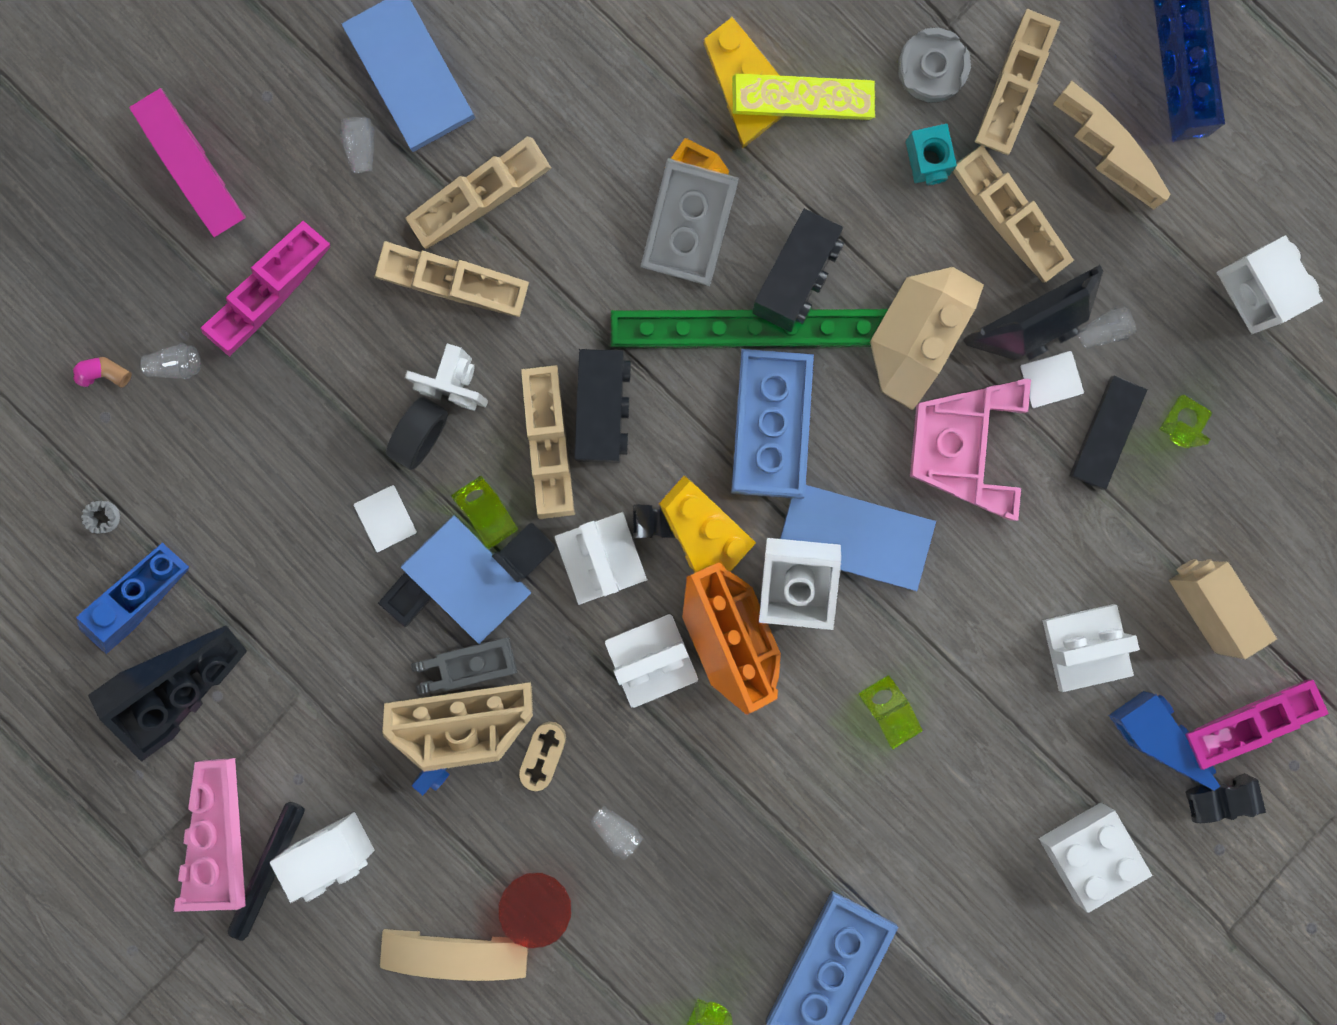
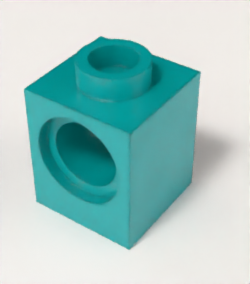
M948 124L911 131L905 143L914 183L926 181V185L930 186L947 181V176H950L957 167ZM923 152H935L939 157L940 163L931 164L927 162Z

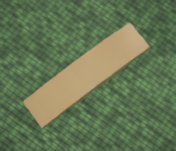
M1029 9L1025 10L995 84L975 143L1006 155L1010 154L1038 87L1037 82L1049 56L1048 51L1060 21Z
M1071 81L1053 105L1082 124L1074 137L1103 156L1095 169L1153 210L1167 201L1171 195L1151 160L1131 134L1102 104Z
M527 136L500 158L493 156L467 177L459 176L409 214L406 220L422 246L427 249L493 210L552 168L534 139Z
M983 145L978 146L957 162V167L953 171L956 178L997 232L1043 283L1074 261L1034 201H1027L1010 174H1003Z
M387 241L383 243L374 278L515 317H520L529 285L528 281L462 260L454 261L423 250L418 252Z
M558 366L522 369L526 428L530 445L537 516L539 519L575 515Z

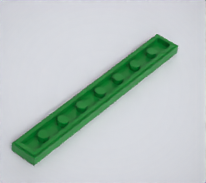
M811 309L804 324L797 322L792 332L752 314L753 310H611V348L871 347L870 340L888 309Z

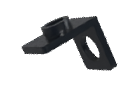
M529 523L500 552H495L492 557L518 583L522 582L555 550V545L533 523Z

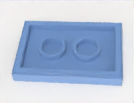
M455 515L444 523L401 565V568L478 644L531 594V591L522 582L517 583L492 557L493 553Z

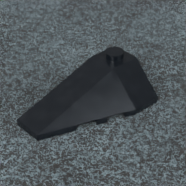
M225 625L120 672L91 692L88 697L99 720L142 762L174 739L181 730L179 725L191 711L196 713L203 704L201 699L212 686L219 685L246 654L247 650L229 627Z

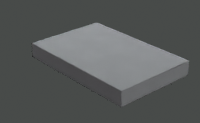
M668 158L640 267L710 286L739 178Z

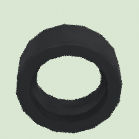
M426 397L418 398L405 412L392 433L386 448L387 456L409 470L415 469L424 460L440 436L447 421V410Z

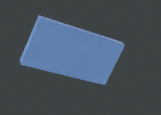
M384 0L342 23L344 30L412 152L475 119L472 110L411 0Z
M741 350L732 494L805 498L814 354Z
M806 485L804 499H790L780 539L841 545L840 570L917 591L936 521Z
M831 891L766 1019V1025H849L898 929L897 924Z

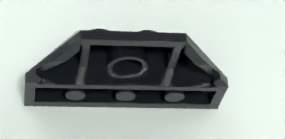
M1100 265L971 333L963 339L966 346L1013 360L1026 355L1030 361L1047 352L1049 349L1046 343L1055 338H1058L1060 343H1063L1081 333L1078 326L1089 321L1103 274L1102 267Z

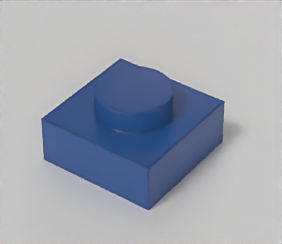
M447 768L431 771L422 770L415 778L412 787L423 796L430 787L436 791L450 774L446 771Z

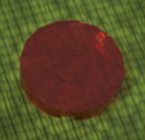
M542 872L527 873L514 879L504 890L499 902V920L504 933L515 944L528 949L545 947L556 942L566 931L571 918V900L566 888L555 877Z

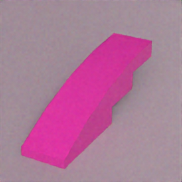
M162 88L129 107L168 171L213 237L246 218L225 188L226 184L204 154L206 152Z
M302 221L251 267L252 274L226 297L227 304L201 327L202 333L230 357L299 286L328 251L330 243L307 223Z
M1305 680L1234 710L1185 735L1200 769L1203 770L1272 743V739L1300 729V725L1329 713L1314 680Z

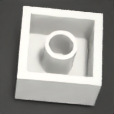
M1286 235L1216 272L1251 334L1284 323L1323 301L1319 294V286L1316 280L1311 275H1308L1300 261L1301 256L1298 248L1289 242Z
M767 538L759 623L833 630L841 567V545Z
M1101 802L1038 838L1073 900L1087 913L1152 876L1116 811Z
M353 812L289 846L270 861V864L290 903L301 897L304 898L305 902H308L324 893L326 887L333 884L335 879H337L339 884H342L360 873L359 870L368 864L366 859L375 850L356 813Z

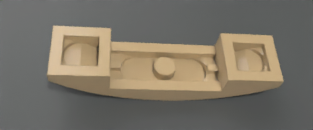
M384 929L382 932L380 968L412 976L447 980L492 981L526 978L529 939L492 937L491 941L429 937L420 936L418 931Z

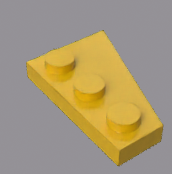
M731 17L704 38V46L718 84H720L728 111L731 119L733 118L743 149L784 116L733 114L732 77L736 73L780 75L736 20Z
M685 476L677 482L659 503L694 573L716 563H720L726 567L725 570L731 572L756 544L748 534Z

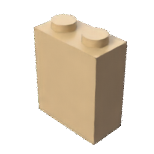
M1193 559L1177 568L1179 574L1169 580L1215 654L1247 659L1277 640L1229 562L1212 561L1211 559L1198 561Z

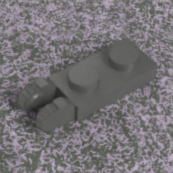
M509 637L436 655L437 657L411 664L412 672H422L436 666L440 668L442 679L420 683V685L416 686L418 694L443 688L446 691L518 672Z

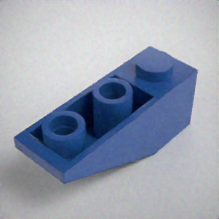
M161 543L76 617L79 630L107 654L142 622L189 570V566L166 545Z
M1143 691L1108 715L1129 746L1200 785L1214 791L1221 787L1213 776L1216 774L1214 766L1203 770L1200 769L1185 735L1189 731L1183 725H1177L1171 716L1174 710L1162 695L1157 696L1156 694Z

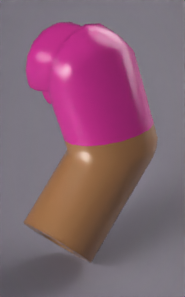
M106 357L83 360L73 368V379L76 384L82 387H88L89 384L94 383L95 379L102 377L119 387H124L132 376L130 371Z

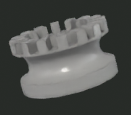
M108 501L91 502L82 511V523L92 533L111 532L120 521L118 508ZM105 508V515L109 517L110 521L102 523L99 527L97 525L98 519L93 517L94 512L102 511Z

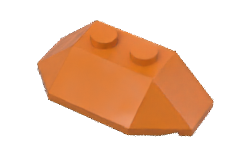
M716 563L687 576L682 618L710 684L742 712L751 714L775 701L778 697L776 686L779 678L781 653L768 623H759L760 604L752 586L737 575L725 570L726 567L720 563Z

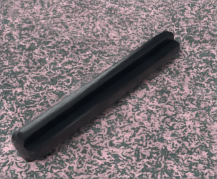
M289 801L283 807L245 891L246 906L237 909L227 930L228 935L236 940H245L253 927L276 876L270 861L289 847L305 812V808L300 804Z

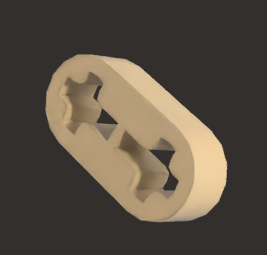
M545 722L536 729L522 763L519 774L520 781L525 788L531 791H540L549 785L565 746V730L556 722ZM549 730L555 731L554 738L559 740V744H552L548 754L541 752L544 740L539 738L540 733L547 734ZM538 759L545 760L542 773L547 776L546 779L539 778L536 783L531 781L532 774L527 772V768L533 769Z

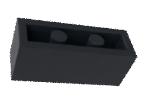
M804 208L754 302L752 314L789 332H792L797 322L804 324L813 305L808 302L812 292L820 293L829 274L824 271L828 261L830 260L835 263L845 242L840 241L843 227Z
M579 349L575 460L577 462L620 463L621 455L628 454V433L621 432L622 418L629 419L630 398L623 397V382H630L631 361L624 360V352L622 350Z

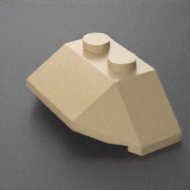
M954 267L907 277L904 280L870 340L881 393L914 410L939 375L973 315L984 284Z
M531 682L384 703L382 733L384 738L423 771L499 761L533 716Z

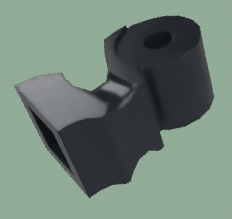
M633 505V538H652L653 536L675 538L661 507L653 509L652 505Z
M1244 773L1232 779L1233 787L1219 784L1221 787L1215 791L1203 785L1188 789L1185 793L1189 802L1192 822L1212 823L1224 818L1235 820L1243 815L1255 817L1266 813L1258 779Z

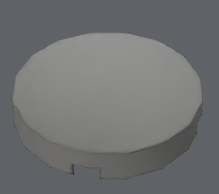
M927 28L918 32L917 35L909 39L904 45L898 60V76L904 89L914 98L925 102H942L955 96L966 83L971 69L970 53L954 32L942 28Z

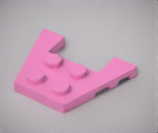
M1022 379L918 403L916 405L910 477L1007 520L1018 521L1021 488L983 483L990 410L1017 413L1028 412L1031 379Z

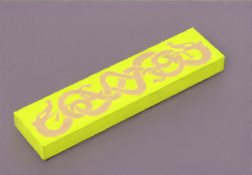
M738 73L732 77L733 114L871 120L875 117L874 80Z

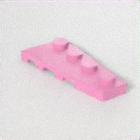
M235 758L198 761L194 765L188 807L192 812L191 824L189 828L185 829L183 844L187 845L185 864L180 865L178 881L182 882L181 894L179 898L175 899L174 912L237 910L246 905Z

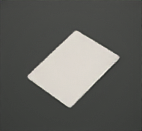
M1072 351L1020 366L1023 378L1031 379L1029 398L1033 408L1084 393Z
M394 485L354 504L376 552L382 551L417 533Z

